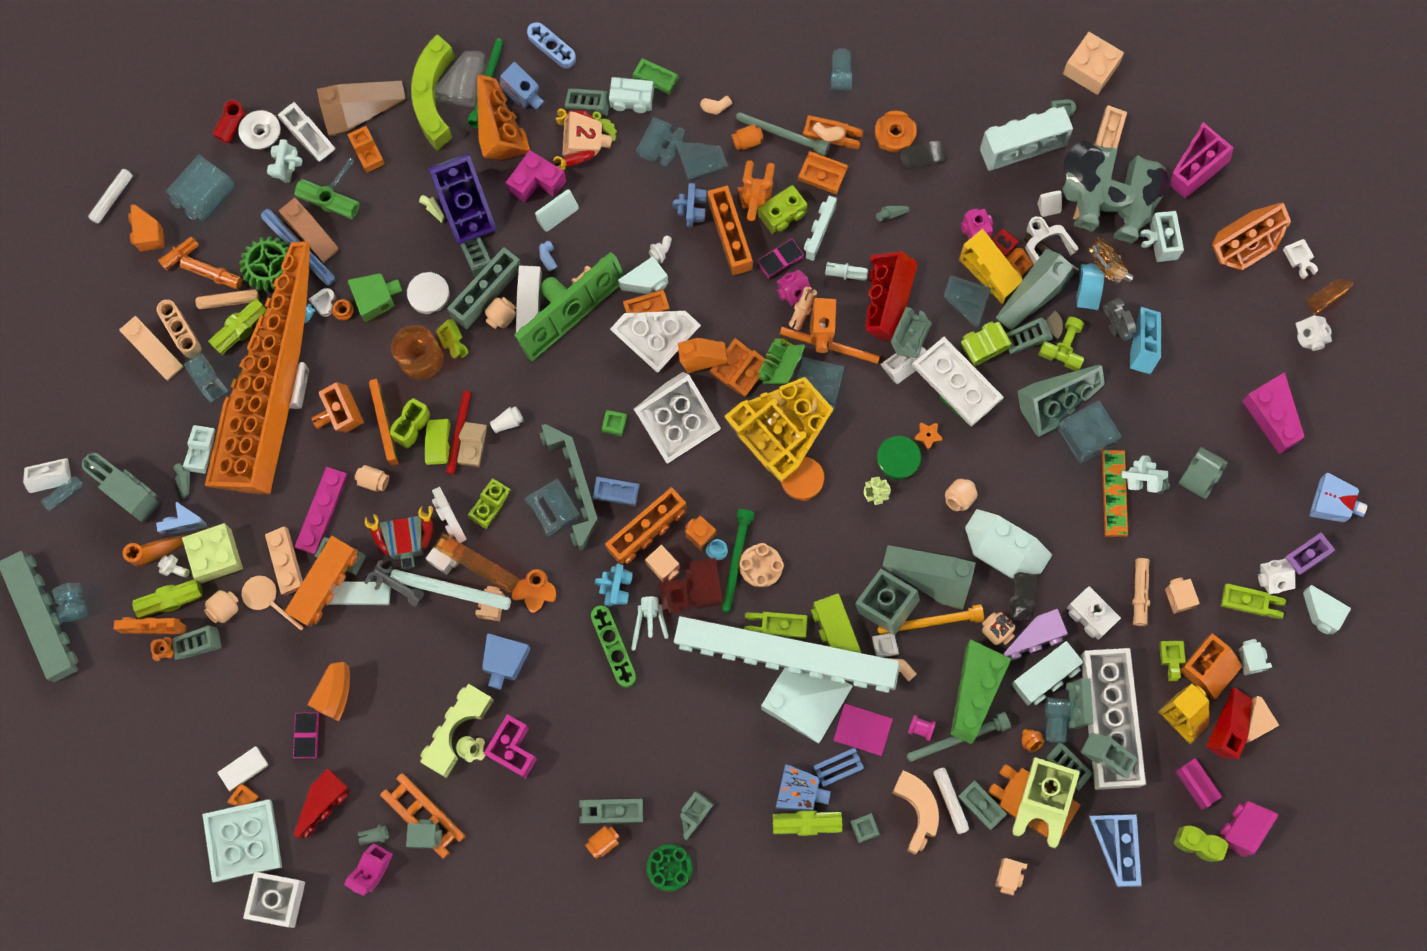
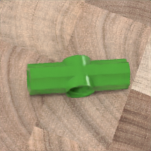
M304 179L298 181L295 187V197L317 205L326 212H334L351 220L358 213L360 205L358 201L333 192L330 187H321ZM331 197L329 201L323 202L324 198Z

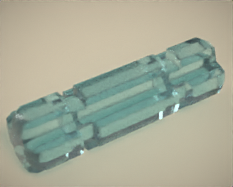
M73 476L68 480V484L64 483L51 493L52 496L45 497L41 501L46 509L51 510L56 506L55 503L62 502L73 493L74 489L76 491L82 487V482L76 476Z

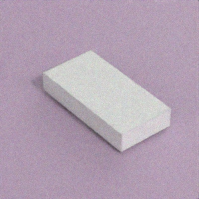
M255 746L217 773L228 790L232 792L241 783H245L268 767L269 764L258 747Z

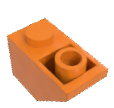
M131 205V213L128 214V218L133 231L130 232L132 245H135L140 252L165 248L162 226L138 206Z

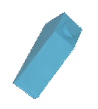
M1140 307L1136 322V332L1134 333L1135 337H1133L1130 351V369L1151 374L1161 358V312Z

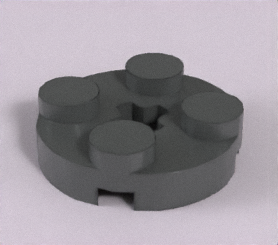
M1116 298L1104 305L1103 310L1111 322L1109 329L1113 336L1118 335L1123 341H1127L1135 337L1133 335L1136 332L1135 322L1130 311L1125 312L1122 308L1125 305L1124 302Z

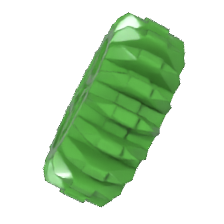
M268 236L266 241L260 237L259 243L252 240L253 246H246L247 253H241L244 260L239 261L242 267L240 272L244 275V280L249 282L250 287L254 288L256 286L258 291L264 288L268 293L271 288L275 290L276 287L273 284L276 278L278 279L283 274L281 265L289 249L286 241L281 242L278 237L273 241L270 236ZM274 251L281 253L282 255H271L269 254V252ZM268 259L270 261L269 269L267 268ZM256 273H259V274H264V273H265V274L268 275V277H260V276H257V275H255V274H256Z

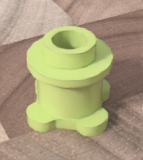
M464 736L457 743V754L467 762H472L475 759L483 760L485 757L483 752L485 741L482 738L474 740L470 736Z

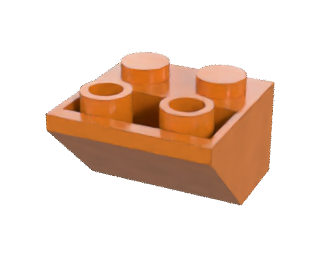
M1212 633L1204 639L1180 669V673L1202 688L1213 700H1216L1242 668V664L1232 649Z

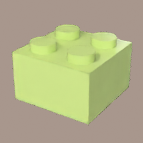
M225 523L182 538L193 577L201 584L243 569L232 530Z

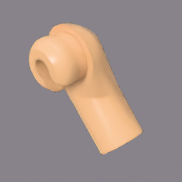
M817 122L812 128L826 142L839 140L845 134L842 127L826 128L820 122Z
M890 658L900 662L899 672L908 681L917 675L905 660Z

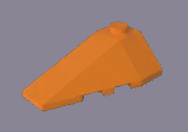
M479 74L477 76L478 128L483 157L501 161L527 154L530 147L526 133L523 128L519 129L514 119L517 117L514 111L510 112L505 103L507 98L496 78Z

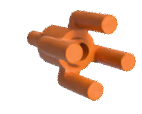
M751 160L746 162L742 179L744 183L742 199L749 205L747 214L749 221H754L757 208L771 199L775 169L773 163L767 164L765 177L761 180L752 178L754 162Z

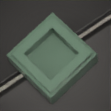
M872 813L850 821L858 843L880 835Z

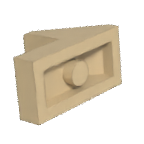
M465 422L459 434L461 444L457 460L458 464L480 467L487 425Z

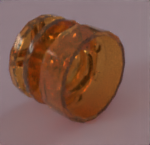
M419 325L407 326L399 330L394 336L391 344L392 355L408 377L424 380L434 376L440 370L443 363V352L433 334L427 328Z

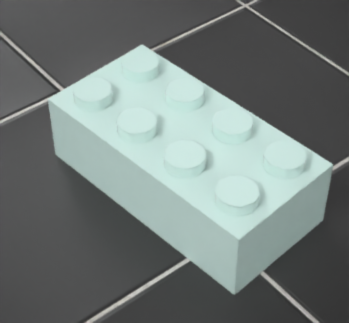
M1053 107L1045 113L1039 115L1036 113L1031 114L1026 119L1020 121L1012 120L1004 126H993L987 129L984 133L980 151L988 171L1066 147L1073 127L1065 108Z

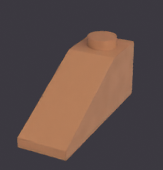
M293 198L279 210L284 221L304 242L310 243V249L323 263L340 251L296 198Z

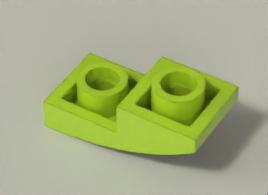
M449 419L427 421L425 437L426 465L447 464L450 450L448 437L451 424Z
M492 478L480 494L478 502L469 512L468 519L486 529L502 507L511 489Z

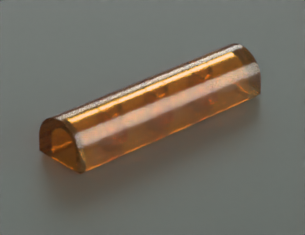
M445 533L440 535L434 546V549L509 593L514 590L519 582V578Z

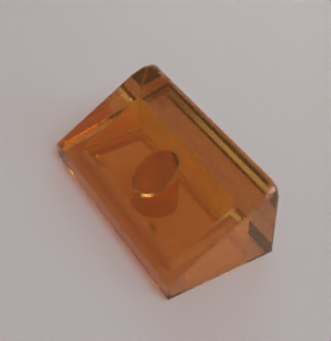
M1336 279L1306 300V304L1314 313H1318L1348 292L1354 285V282L1352 280Z

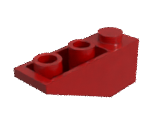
M1236 688L1231 690L1206 745L1207 749L1221 758L1239 759L1248 739L1252 699Z
M327 769L310 787L294 835L299 839L308 838L316 830L314 826L320 820L322 822L325 821L332 814L331 809L336 804H342L349 796L347 793L351 789L332 770Z

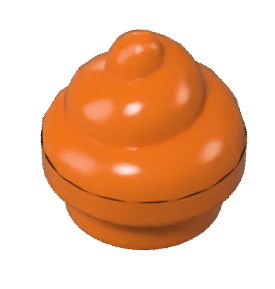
M1023 730L1021 740L1023 748L1031 753L1038 751L1044 745L1043 735L1039 731Z

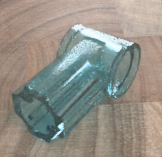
M846 49L833 51L831 90H852V71H850L851 51Z
M1046 698V742L1066 743L1067 719L1070 717L1071 710L1070 699Z

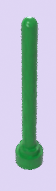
M501 38L495 40L485 76L492 78L494 76L503 46ZM478 100L475 110L469 114L467 124L479 129Z
M746 509L737 510L736 519H738L739 527L722 606L724 613L731 611L747 526H750L754 519L755 513Z

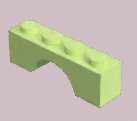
M470 684L459 691L456 705L448 709L444 717L446 721L442 727H437L433 734V742L430 746L427 745L420 756L422 764L446 778L458 760L452 748L454 731L461 723L467 720H482L494 701L490 696Z

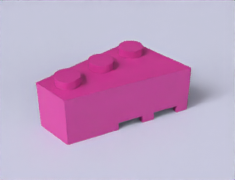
M1203 122L1186 153H1184L1173 171L1170 186L1186 199L1231 161L1234 147Z
M1285 372L1249 393L1242 401L1279 455L1298 444L1305 437Z

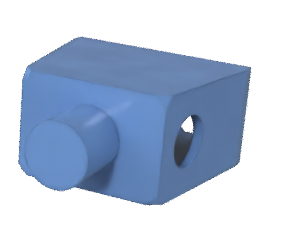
M487 634L482 669L484 672L492 674L488 684L489 687L501 690L504 678L509 680L516 679L530 652L529 645Z

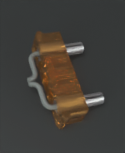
M1098 237L1089 248V251L1099 269L1108 280L1118 284L1122 279L1131 282L1133 275L1128 273L1127 268L1121 261V257L1117 255L1109 242Z

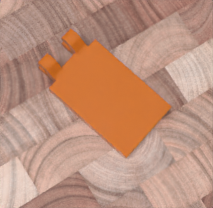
M1005 764L999 774L1010 780L1006 788L1003 790L998 785L993 784L987 793L1001 801L999 806L1006 813L1016 818L1029 772L1024 768H1020L1017 773L1013 768ZM1047 783L1044 784L1047 793L1055 792L1056 789ZM1073 799L1060 839L1081 805ZM1035 818L1027 824V826L1044 837H1048V826L1044 820Z

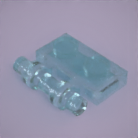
M653 117L636 149V155L654 163L657 157L660 156L662 157L660 164L668 166L669 162L675 157L674 152L677 146L681 145L685 130L678 127L675 133H671L672 124ZM667 140L670 142L668 148L664 149L662 147Z

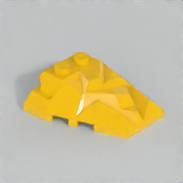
M803 377L783 385L775 391L761 394L760 397L741 402L724 417L735 430L737 436L762 465L782 482L800 466L833 412V408L813 385Z

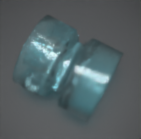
M80 583L64 584L52 590L54 602L59 605L56 610L60 622L75 621L88 615L86 602L81 600L84 594Z

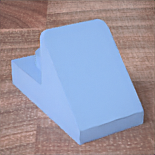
M177 502L178 518L167 517L163 519V522L156 523L157 531L163 536L207 527L204 520Z

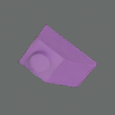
M1321 532L1285 558L1300 575L1328 557L1335 549Z

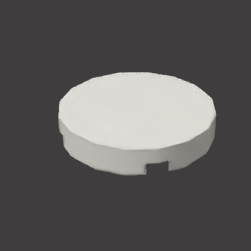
M427 272L415 276L409 283L407 298L416 311L423 314H431L442 310L447 305L450 291L444 278L439 274Z

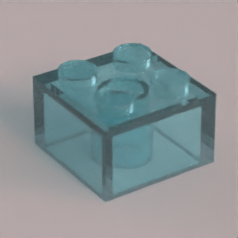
M1099 400L1063 419L1058 426L1059 431L1080 464L1098 455L1103 450L1116 445L1122 438Z

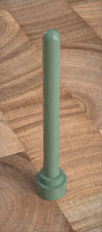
M743 113L736 114L738 121L749 125L755 124L756 127H760L762 130L811 147L821 156L826 157L829 151L831 141L826 142L823 139L816 141Z
M999 713L992 719L993 721L981 725L977 737L993 730H1001L1003 732L1011 729L1006 713ZM952 736L908 753L907 760L912 762L964 741Z

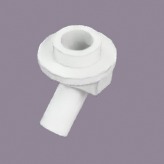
M664 236L662 244L650 245V257L653 256L660 264L663 263L665 254L669 250L671 237Z
M172 554L168 557L165 555L158 563L159 573L168 576L171 572L186 578L189 576L190 571L189 569L177 566L178 559Z

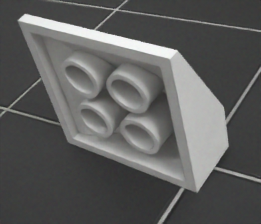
M684 372L663 384L634 408V411L667 464L721 429L691 377Z

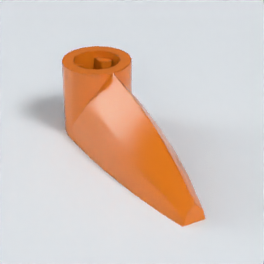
M188 535L169 537L143 545L130 543L123 549V557L134 566H144L183 546L182 538ZM138 551L139 553L137 554V557L133 558V556H135V552Z

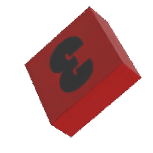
M1004 228L992 239L1005 257L1019 243Z

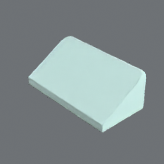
M568 189L535 212L537 222L548 232L576 212L579 207L571 191Z

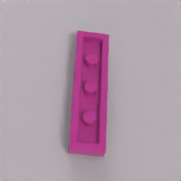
M326 467L295 544L296 549L315 555L325 536L347 480V473Z

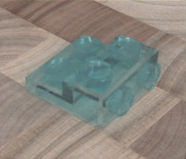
M803 357L797 380L805 377L829 405L835 409L845 367Z

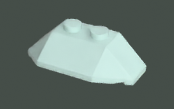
M976 509L965 527L973 555L1011 579L1041 574L1052 556L1037 538L999 515Z

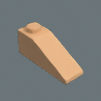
M136 316L119 329L167 381L183 368L181 363Z

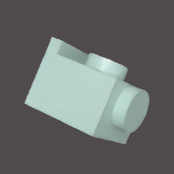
M1256 639L1243 642L1244 646L1237 649L1244 675L1263 672L1272 668L1271 663L1266 664L1267 653L1265 648L1261 647V643H1257Z

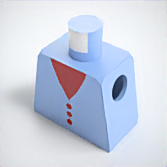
M1326 473L1320 478L1309 516L1346 522L1351 518L1352 513L1363 517L1367 510V504L1356 501L1359 493L1358 488L1330 473Z

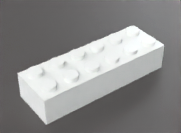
M1130 648L1084 651L1080 655L1083 661L1081 664L1083 678L1091 679L1093 724L1088 726L1089 735L1093 732L1110 737L1138 758L1129 778L1121 777L1109 768L1092 761L1095 790L1142 787L1146 785Z

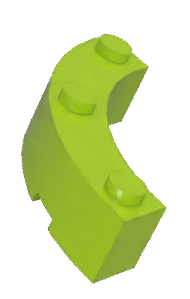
M438 34L428 43L420 55L414 69L411 86L412 102L418 122L425 137L437 152L452 139L449 127L443 122L436 110V87L445 69L455 59L452 47Z

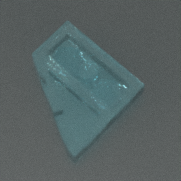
M681 140L675 141L688 180L727 168L728 166L721 146L687 143Z
M950 275L943 297L970 323L978 327L991 288Z

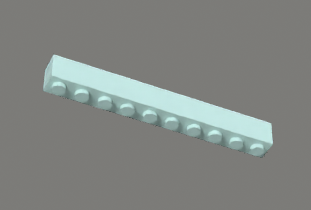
M680 616L674 643L679 645V649L692 652V649L701 650L700 654L714 656V653L722 654L723 659L735 661L737 657L744 659V663L750 665H757V662L766 663V668L778 670L779 666L788 668L787 672L800 674L801 671L809 672V676L822 679L823 675L832 677L831 681L844 684L845 680L853 681L854 686L867 688V685L876 686L877 691L889 693L890 689L895 690L900 662L896 660Z

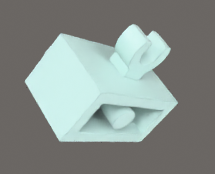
M1176 211L1155 213L1149 222L1150 230H1143L1139 234L1140 237H1147L1149 241H1144L1141 246L1148 248L1153 244L1157 262L1178 260L1184 248Z

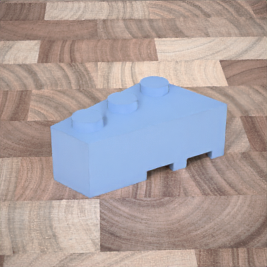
M1089 816L1116 886L1141 887L1137 816Z

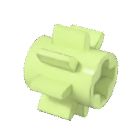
M880 477L871 478V481L865 482L864 496L868 499V502L874 501V504L878 505L883 504L884 500H889L888 496L891 489L887 480L880 481Z

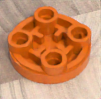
M804 457L800 466L781 482V486L790 497L796 500L808 501L821 491L824 484V472L818 462L812 458Z

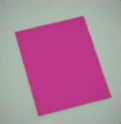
M844 704L833 741L882 756L893 719Z

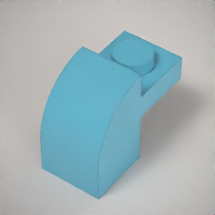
M1091 263L1080 265V283L1076 296L1077 307L1099 309L1105 270H1102L1101 266Z

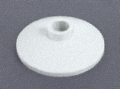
M267 111L251 112L243 118L239 125V136L242 142L252 149L268 148L277 141L280 135L279 121L273 114ZM260 131H265L262 135H258Z

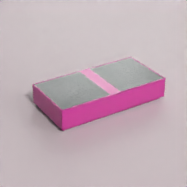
M790 239L757 260V264L767 278L770 279L802 259L804 254L794 240Z
M295 713L294 759L317 758L319 713Z

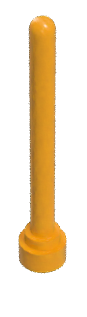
M981 604L973 605L972 608H968V611L905 621L898 631L964 620L974 621L975 623L984 622L983 608ZM880 626L877 628L879 634L890 633Z

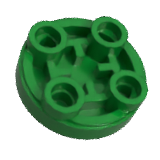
M893 436L886 439L880 445L877 453V463L880 470L892 480L910 477L917 471L921 461V453L917 444L905 436Z
M667 844L656 848L650 854L647 861V875L654 886L663 891H675L687 884L692 874V862L688 853L677 845Z

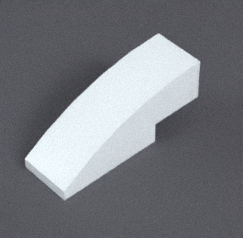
M295 102L278 114V118L319 162L335 150V147Z
M519 266L516 333L540 312L541 267Z

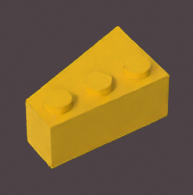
M983 228L963 245L959 261L1003 305L1010 299L1023 281L1021 274L1012 267Z

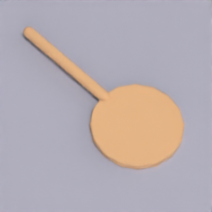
M255 576L244 584L241 595L247 607L253 610H263L271 605L298 629L303 630L301 624L274 603L277 590L271 579L265 576Z

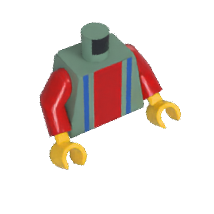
M421 506L418 511L419 516L380 522V526H377L378 516L374 514V519L376 520L374 523H369L367 517H365V525L371 528L370 532L375 544L385 555H390L393 560L401 559L403 570L415 568L414 557L423 555L424 549L428 548L434 535L432 518H430L433 513L432 506H429V514H425Z

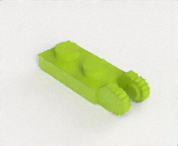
M1232 584L1224 585L1221 601L1222 607L1277 619L1284 617L1283 612L1268 608L1269 603L1278 606L1286 605L1284 598Z
M772 612L745 613V619L762 620V627L745 626L744 630L778 637L806 639V615Z

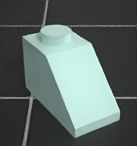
M652 256L620 278L618 282L622 291L650 294L666 288L668 275Z
M1310 585L1304 590L1303 595L1311 621L1317 626L1319 631L1332 635L1339 631L1351 608Z

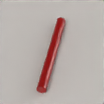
M463 391L446 470V474L449 475L455 474L461 444L459 434L466 422L471 392Z

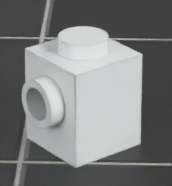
M441 537L426 557V560L429 564L447 575L452 567L456 568L462 559V553L458 549L460 545L450 538L446 541Z

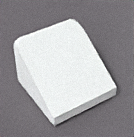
M1058 190L1040 195L1037 204L1042 217L1061 212V191Z

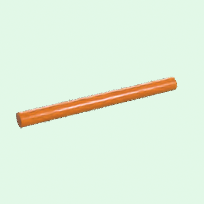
M782 326L780 335L810 343L809 334ZM832 342V345H829V350L876 364L879 362V355L836 342Z

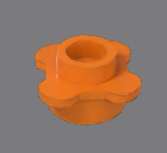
M165 637L164 639H157L151 642L153 660L160 661L161 658L173 657L174 651L171 648V638Z

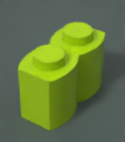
M989 322L982 327L983 330L974 333L973 331L963 337L964 340L961 341V346L974 367L1011 348L1012 343L1000 322Z
M414 398L407 402L403 408L402 416L393 423L390 430V435L396 443L408 449L416 442L419 430L426 426L430 418V411L427 406Z
M1194 826L1179 828L1174 840V845L1180 850L1189 853L1195 852L1200 858L1210 862L1223 860L1229 845L1224 839L1215 835H1206L1201 829Z

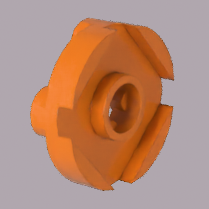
M889 111L881 119L879 118L876 123L875 138L878 146L883 150L890 152L907 151L915 141L917 133L916 124L905 112ZM894 128H898V131L901 132V134L893 135L890 131H893Z

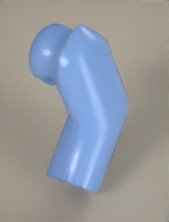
M546 241L544 244H540L539 253L540 259L550 272L558 266L550 255L554 247L550 241Z

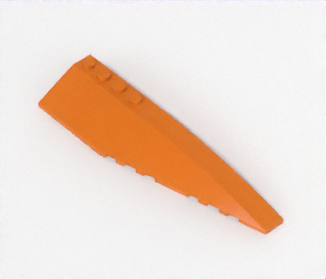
M307 241L291 242L281 265L283 274L278 279L276 278L273 284L276 288L272 298H268L265 303L267 309L264 317L260 316L247 346L249 350L248 355L241 360L239 367L242 369L238 378L233 379L231 384L233 390L230 397L225 398L205 481L206 487L252 494L271 493L301 350L309 275L310 243Z

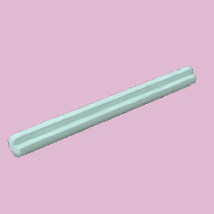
M396 569L391 571L390 577L404 585L504 610L510 608L511 599L505 596Z

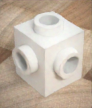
M1314 315L1296 323L1299 333L1297 337L1302 347L1316 351L1323 349L1325 344L1332 342L1330 336L1331 328L1326 323L1324 317Z
M1287 559L1273 560L1260 564L1261 573L1258 574V580L1260 585L1264 586L1269 594L1295 589V570Z

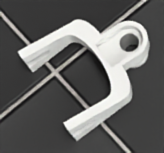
M1038 216L1033 217L1029 221L1027 233L1031 234L1033 238L1028 241L1025 249L1033 264L1040 258L1034 250L1036 244L1053 235H1059L1062 238L1070 256L1079 249L1063 226L1055 225L1049 228L1045 220Z

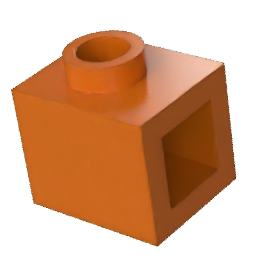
M701 516L697 519H691L685 526L687 529L685 531L686 538L701 551L717 536L716 529Z

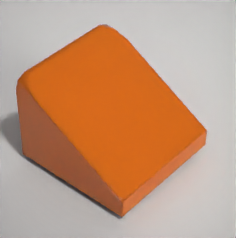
M1015 248L1005 257L1021 276L1034 265L1023 248Z

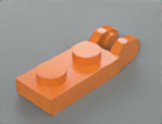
M810 115L807 117L803 136L813 140H822L812 130L814 125L820 122L826 128L842 127L844 129V136L839 140L831 141V144L844 145L847 148L853 149L860 148L861 143L857 140L846 138V133L849 136L861 138L864 133L861 129Z

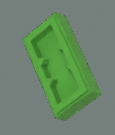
M643 58L633 73L634 79L653 81L654 88L667 94L671 93L679 78L678 74Z

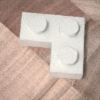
M438 487L432 490L435 496L432 502L442 521L446 519L449 524L445 528L450 537L455 536L458 543L467 540L441 488Z

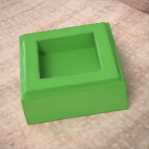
M606 410L601 431L623 436L628 417L627 414Z

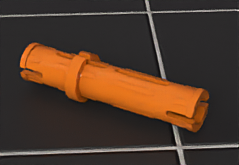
M186 255L180 261L182 269L214 280L216 284H224L236 290L242 285V277L231 274L224 268L213 267Z

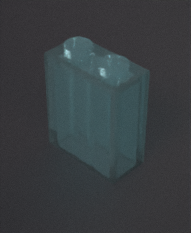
M198 154L166 192L170 197L169 201L179 209L181 206L185 209V214L191 219L195 220L197 218L203 223L235 187V184L228 175Z

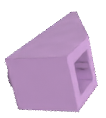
M1058 609L1037 616L1003 655L1013 661L1022 657L1021 653L1029 651L1031 654L1042 650V645L1050 643L1051 646L1062 643V638L1068 633Z

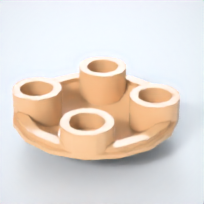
M760 543L746 549L741 556L739 566L741 575L749 584L756 587H768L779 579L784 564L781 556L775 549L765 543Z

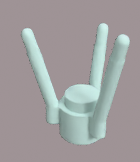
M657 597L641 598L631 647L633 651L636 649L643 614L648 619V637L651 638L653 636V617H656L658 613L664 638H668L662 605H659V598Z

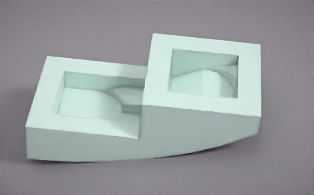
M193 425L187 443L189 449L183 464L184 470L206 474L213 448L214 428Z

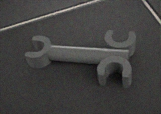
M378 561L374 572L367 575L364 583L368 584L369 581H374L376 583L375 590H378L382 583L408 597L409 604L416 607L425 593L421 589H410L391 578L390 574L393 567L390 566L388 569H383L381 567L383 561Z

